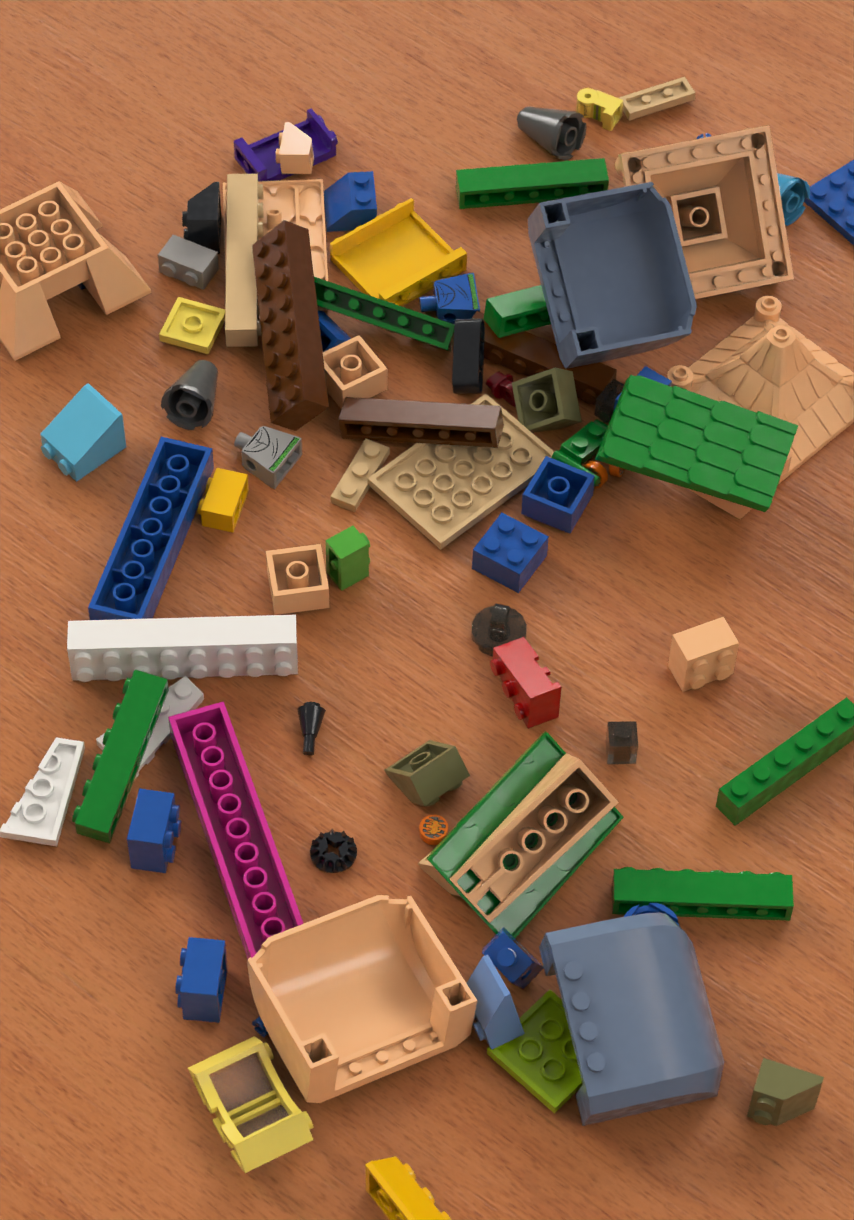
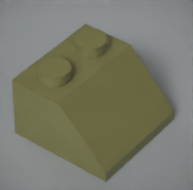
M555 367L512 382L518 421L532 433L559 430L582 422L572 371Z
M432 740L427 741L384 770L387 776L412 803L422 806L435 804L440 800L439 796L447 791L459 788L463 784L462 781L470 776L456 746Z
M763 1058L747 1117L753 1118L755 1122L762 1125L771 1124L778 1126L815 1109L824 1077Z

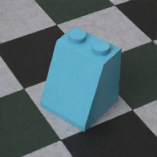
M89 383L83 386L40 434L42 441L41 450L45 457L49 460L53 459L58 464L62 473L70 475L76 482L126 448L122 413Z

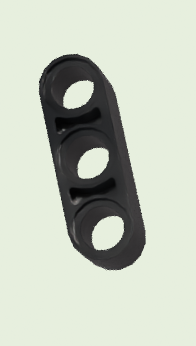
M483 319L455 320L452 373L454 394L482 393L485 324Z

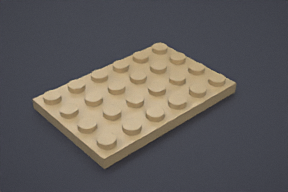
M484 394L472 403L474 405L500 406L487 394ZM502 408L504 427L498 448L416 443L368 478V482L375 492L441 550L529 485L545 456L551 458L554 451Z

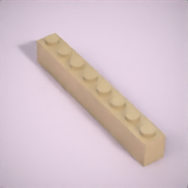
M227 174L226 347L258 346V336H262L260 320H258L259 306L252 245L258 241V237H263V222H258V218H263V203H259V199H263V184H258V174Z

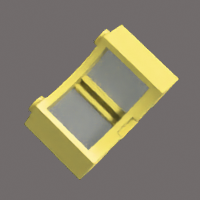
M255 1036L188 1067L204 1105L207 1106L211 1114L215 1113L217 1116L212 1122L223 1142H226L231 1149L234 1148L231 1151V1155L245 1173L313 1140L310 1132L313 1124L306 1111L302 1112L296 1106L283 1086L271 1062L274 1056L268 1043H263Z

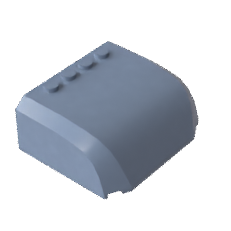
M653 182L541 202L528 217V234L559 357L565 369L652 351L677 342L691 334V326L697 304L671 204L653 187Z
M645 913L545 933L539 950L546 977L552 975L557 977L583 1085L576 1094L583 1126L718 1096L725 1062L694 945L685 931L674 920L664 913Z

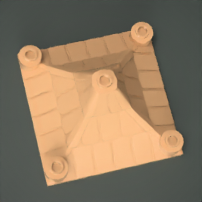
M769 125L618 154L615 169L623 177L625 187L653 182V187L671 204L695 299L794 279Z
M763 296L756 302L754 316L745 322L744 325L736 329L730 336L722 340L715 348L707 352L690 367L678 365L670 368L667 379L672 381L671 387L677 386L718 402L726 401L756 413L760 411L798 425L778 483L780 484L854 422V373L780 318L782 305L777 298Z

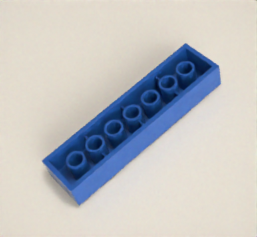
M161 436L88 606L90 620L153 618L199 502L206 489L208 478L211 477L213 472L212 448Z

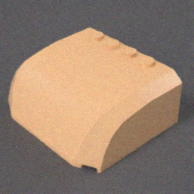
M377 895L268 937L253 958L250 957L247 961L250 986L260 1018L303 1097L309 1103H322L458 1046L471 1035L477 999L412 896H407L406 900L389 899V895Z

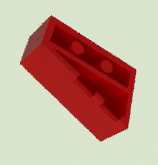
M522 637L494 647L490 666L494 675L501 678L505 696L507 698L511 697L514 702V711L519 720L523 719L529 729L559 717L562 687L558 682L552 683L547 677L550 675L549 669L539 666L537 662L539 656L528 641Z

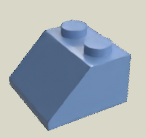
M489 955L482 957L466 984L477 999L474 1015L476 1023L473 1024V1027L480 1041L486 1039L492 1050L525 1033L508 988Z

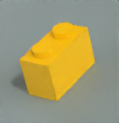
M216 468L213 478H208L205 499L201 498L198 506V514L201 515L202 526L234 532L249 491L248 474Z

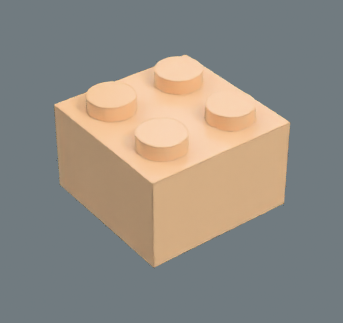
M360 335L323 352L327 392L341 410L346 397L369 399L387 390L388 369Z
M321 544L266 551L267 574L274 615L329 608V586Z
M724 617L673 634L668 667L682 692L689 689H699L706 683L714 680H724L733 674L739 642Z

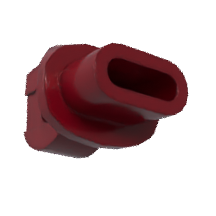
M500 371L490 376L485 384L492 389L491 394L498 399L503 398L516 408L512 387L513 377L510 374L504 375Z

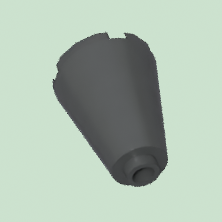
M527 106L517 116L518 128L553 156L562 160L571 159L573 157L571 153L575 149L579 150L581 148L587 129L586 123L582 121L584 116L576 111Z
M206 360L195 362L166 390L162 397L161 407L162 410L164 408L168 413L167 418L170 422L178 427L194 430L195 427H206L211 421L218 379V370L213 363Z

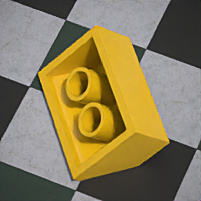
M397 1157L370 1161L365 1165L366 1191L388 1220H451L446 1212L440 1213L434 1205L435 1199L426 1187L421 1188L415 1181L416 1175L407 1163L403 1165Z

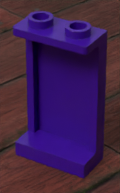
M312 108L307 110V119L294 126L312 138L314 166L336 156L338 140L335 133L325 126L324 120L320 115L317 116ZM284 130L250 145L242 137L233 141L234 158L246 174H258V182L280 181L293 175L282 174L280 164L276 163V149L280 148L279 133H283Z

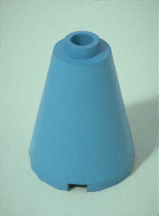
M777 173L785 225L788 226L798 220L806 207L803 206L805 198L809 200L810 187L801 178Z

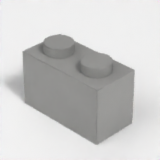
M176 235L171 236L158 254L159 272L203 290L219 270L218 252Z

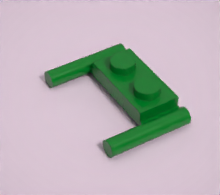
M595 419L594 422L591 421L560 446V450H556L551 458L595 475L594 487H596L601 478L582 465L598 453L608 425L598 419Z

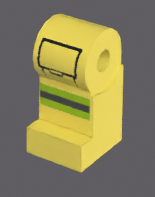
M585 88L577 94V112L585 118H593L603 122L602 128L612 131L622 117L623 100L598 90Z

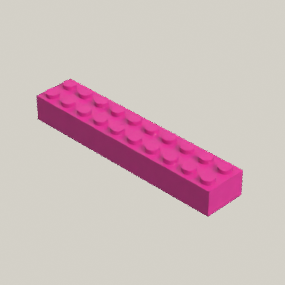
M223 701L168 717L170 736L247 959L257 954L268 937L304 923Z

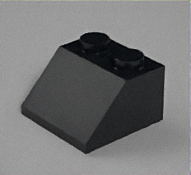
M213 182L188 200L187 211L182 212V225L187 227L184 228V239L220 254L222 223L220 183Z

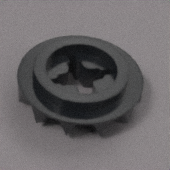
M331 829L330 832L324 834L320 832L319 836L312 840L310 856L314 865L320 870L328 873H338L345 871L355 862L357 847L353 837L350 838L346 835L345 831L335 832ZM328 844L334 848L339 846V856L333 852L328 853Z

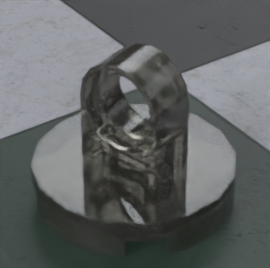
M495 604L494 606L484 608L476 614L472 622L471 638L479 646V650L482 653L493 657L494 647L522 637L526 639L527 624L523 616L515 609Z

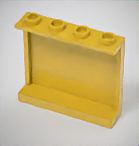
M412 198L397 204L391 210L379 214L373 220L356 227L353 231L336 238L330 243L331 261L362 293L399 306H404L434 289V282L436 280L454 277L467 270V252L462 247L453 250L414 211V200Z

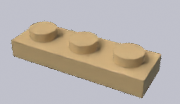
M682 77L619 97V99L623 100V112L630 121L695 100V91L686 78Z
M365 438L332 493L331 503L356 512L370 488L368 478L382 468L390 454V447Z

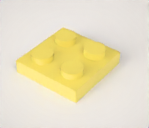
M178 297L159 333V339L161 342L209 354L225 322V309Z

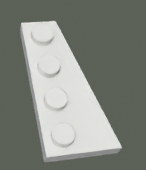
M186 676L169 687L167 697L135 779L138 777L141 768L145 764L148 765L155 757V752L163 743L166 744L170 740L168 717L194 710L204 700V694ZM104 734L96 739L97 746L102 751L105 747L102 744Z
M55 738L38 766L39 770L33 780L30 779L25 787L24 795L19 803L16 802L11 810V816L6 824L3 823L0 828L1 838L57 846L84 754V742Z

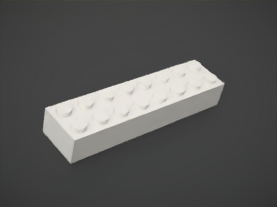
M296 615L68 621L67 652L72 681H117L132 678L134 670L165 679H175L184 676L200 679L214 676L230 678L233 676L259 677L261 675L288 676L290 674H298Z

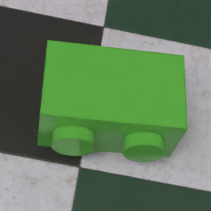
M353 525L325 540L326 572L341 591L369 576L370 542L364 533H359Z

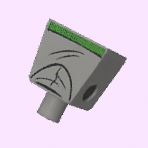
M266 426L260 427L253 437L240 432L234 442V446L242 450L243 467L273 489L279 485L302 456V438Z

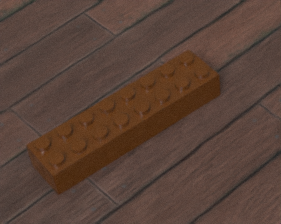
M283 220L252 245L270 421L272 424L297 431L328 409L329 403L309 229Z

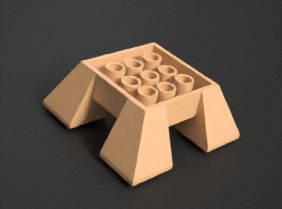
M60 181L0 210V341L14 361L61 338L47 300L80 283L84 284L106 315L151 293V289L128 258L96 231L102 227V224L78 191Z

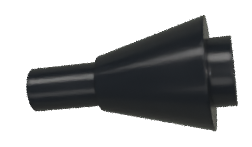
M305 702L303 706L297 708L304 737L303 754L311 756L314 755L315 738L318 735L326 710L320 707L319 703Z

